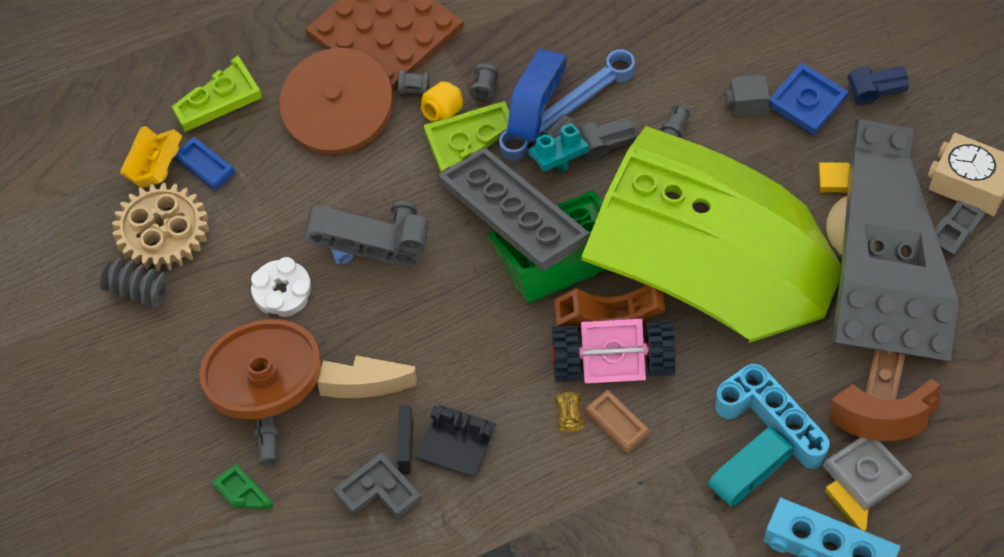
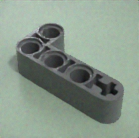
M315 206L309 209L305 239L314 245L398 266L410 267L417 263L425 250L429 222L423 216L411 214L404 216L399 225H394L328 207Z

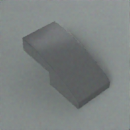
M958 200L948 216H944L935 229L941 249L954 256L985 218L986 212Z

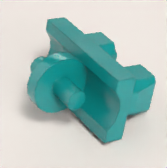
M572 123L561 127V135L555 138L546 134L536 138V146L529 149V156L538 162L543 172L556 167L559 172L563 173L569 168L568 161L589 152V145L581 138L579 130Z

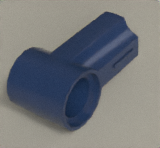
M902 66L872 71L868 67H861L853 70L847 76L855 102L858 105L871 104L880 96L908 91L909 88L908 74L906 68Z

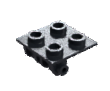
M442 405L434 406L431 412L433 420L416 458L475 478L495 430L496 423Z

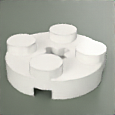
M289 257L263 265L251 277L253 300L263 313L268 315L269 313L278 314V317H288L301 311L308 302L311 292L309 275L301 265L295 263ZM278 284H287V291L284 293L280 290L274 291Z

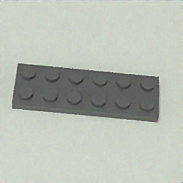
M485 147L438 174L439 182L443 187L542 271L582 248L588 242L590 233Z

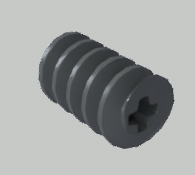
M121 257L117 258L114 264L109 262L104 267L100 277L101 290L110 291L114 295L120 294L125 299L131 298L133 302H141L146 307L152 306L154 310L161 306L167 289V274L161 273L156 279V270L150 269L145 275L146 268L143 265L138 266L136 271H134L135 263L129 261L124 267L125 261Z

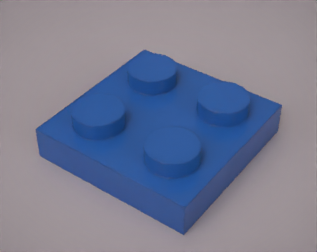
M801 63L770 97L768 107L815 136L847 99L848 91Z

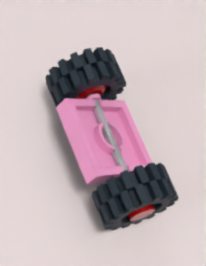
M642 319L581 322L582 347L578 345L577 326L552 327V363L554 364L555 382L580 381V359H583L584 384L645 381V356H647L650 377L675 375L676 355L672 321L647 322V343H644Z

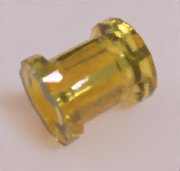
M565 392L555 397V405L559 409L560 419L557 421V428L559 430L573 432L585 426L584 418L581 417L579 404L582 403V396L579 393Z

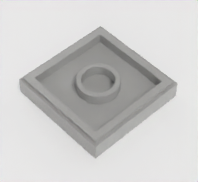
M864 438L857 439L825 460L823 464L827 472L838 481L864 511L908 483L912 477L880 441Z

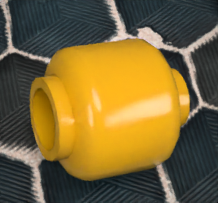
M441 81L427 90L421 98L422 113L428 120L433 122L456 116L463 108L461 91L449 82Z

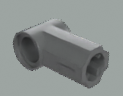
M628 117L598 126L596 123H587L578 128L581 138L589 145V152L583 154L587 161L599 160L609 150L631 144L637 138L633 122Z

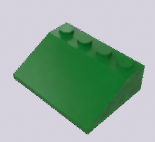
M591 190L556 206L591 234L603 201ZM496 231L487 234L516 289L528 303L540 300L548 294L560 289H566L574 283L594 277L598 273L607 270L581 260L585 245L550 268L542 271Z

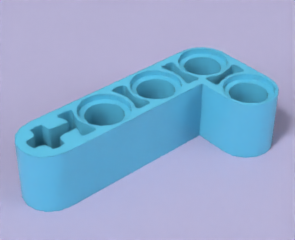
M750 364L721 383L717 389L715 410L719 416L725 419H733L751 407L768 427H773L795 448L793 455L802 465L810 469H817L824 464L829 449V439L764 367ZM748 381H756V382H758L760 385L752 386V385L748 384L747 382H748ZM726 397H731L735 399L736 402L729 403L723 399ZM774 402L780 407L772 408L767 403ZM794 424L797 425L800 429L791 430L787 427V425Z

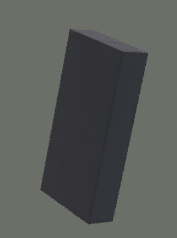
M399 405L398 470L402 474H410L412 469L413 412L410 405Z

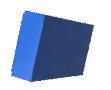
M194 136L179 149L174 157L179 164L214 191H217L235 174L233 166Z

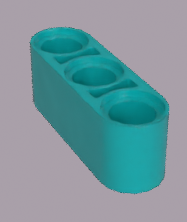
M769 427L723 465L711 477L708 486L730 507H733L782 466L793 454L795 448L773 427Z

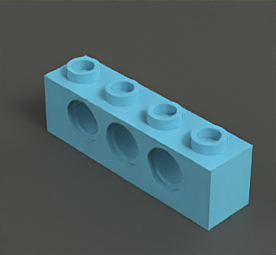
M781 497L768 524L764 542L769 544L775 551L782 553L787 551L798 557H853L855 555L864 557H897L901 547ZM803 531L808 537L798 538L793 532ZM832 543L836 545L838 549L835 551L827 550L823 546V544Z

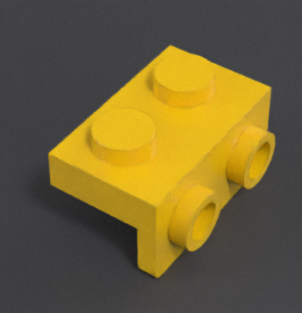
M141 127L120 173L139 188L149 187L150 184H160L167 177V168L179 151L178 144L182 135L175 129L157 135L148 127Z

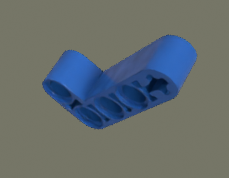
M540 48L537 50L514 88L510 104L507 135L536 141L541 128L544 108L563 77L567 55Z

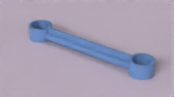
M623 49L612 51L607 56L606 66L543 112L538 137L543 130L547 131L561 115H569L613 81L625 82L631 79L634 74V56L629 51ZM622 61L629 64L630 67L625 70H616L611 65ZM505 130L499 138L500 154L508 161L522 160L526 156L528 144L532 141L507 135V130ZM509 140H519L524 144L516 150H511L504 146Z

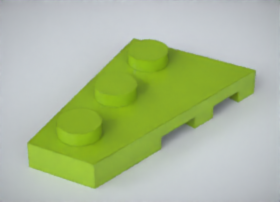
M238 55L231 60V66L223 72L218 70L214 73L212 80L204 87H196L172 106L173 113L184 132L262 98L259 87Z
M505 101L424 125V133L440 173L482 148H488L499 140L500 135L507 130L509 109Z

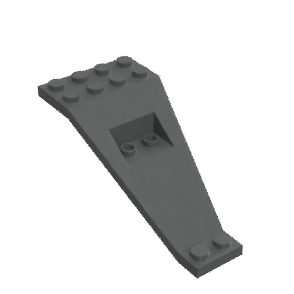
M863 119L855 120L840 285L832 343L951 361L959 300L910 159L914 129ZM875 241L878 242L880 246L878 252L874 251L873 249V243ZM903 246L908 250L906 257L901 254Z

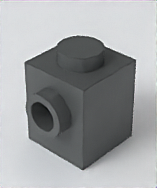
M741 75L731 78L730 89L725 90V101L727 107L731 106L733 117L767 114L769 93L765 75Z

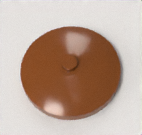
M331 48L308 56L290 72L283 84L279 105L285 127L297 143L315 153L340 155L361 149L372 142L383 131L392 114L394 96L386 71L373 57L351 48Z
M278 319L258 320L232 329L209 348L200 366V384L207 401L220 413L233 418L247 420L267 418L289 410L312 391L321 374L322 359L316 340L302 326Z

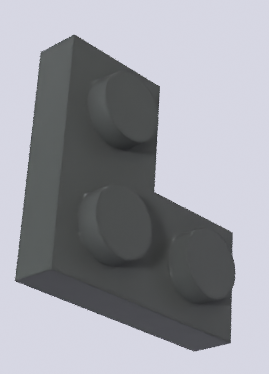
M382 452L333 489L334 495L353 516L376 498H379L397 519L422 501L421 494Z

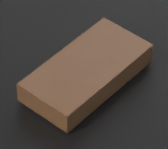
M608 389L585 408V413L627 454L650 435V429Z

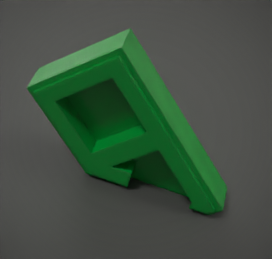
M236 463L212 482L216 491L232 508L271 509L273 507L272 501Z

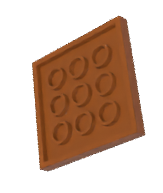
M338 0L305 29L306 35L325 50L331 48H351L373 57L386 71L394 90L398 87L400 70H406V73L416 71L463 28V20L436 0Z

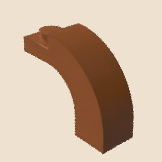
M648 285L616 297L594 296L576 288L554 299L556 325L558 327L577 326L578 334H581V322L642 319L644 329L646 328V323L650 322V318L665 312L663 292Z
M930 379L905 398L881 400L866 394L852 384L831 400L830 422L854 436L868 440L896 441L907 439L928 428L929 415L933 414L940 405L941 385Z

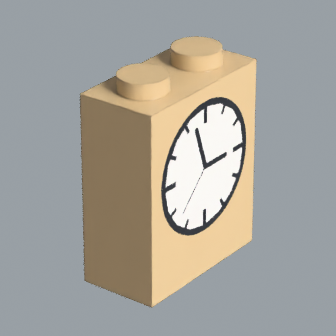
M954 132L950 142L944 141L938 154V158H941L940 161L934 160L928 173V177L932 178L929 190L955 201L959 200L978 207L987 214L995 216L1004 198V152Z

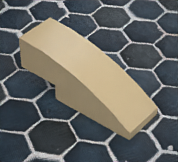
M356 355L353 366L323 361L317 384L320 396L367 398L391 394L416 386L417 375L416 366Z

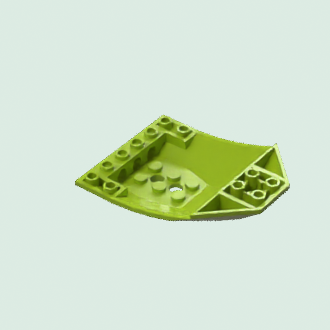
M645 126L628 149L606 193L581 258L582 261L642 282L697 308L749 340L748 343L824 319L840 282L841 263L809 209L783 186L725 155ZM675 192L680 195V198L670 199L665 194ZM697 202H703L709 206L710 210L706 213H698L692 206Z

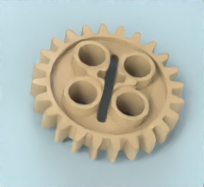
M163 182L160 189L156 190L155 186L150 184V191L145 192L140 187V195L138 197L129 194L130 203H120L122 211H115L117 221L112 222L114 228L113 237L118 250L122 251L124 259L131 258L135 266L141 261L146 270L151 264H154L156 271L160 270L162 264H166L168 270H171L172 262L175 261L178 265L183 266L182 258L186 257L192 260L193 255L191 251L200 252L201 246L199 242L207 241L205 232L209 231L207 212L204 209L203 202H198L196 194L189 195L188 188H184L179 192L177 184H174L169 190L165 182ZM146 220L145 222L138 224L139 221ZM178 230H185L181 233H175ZM159 242L156 245L149 246L151 243Z

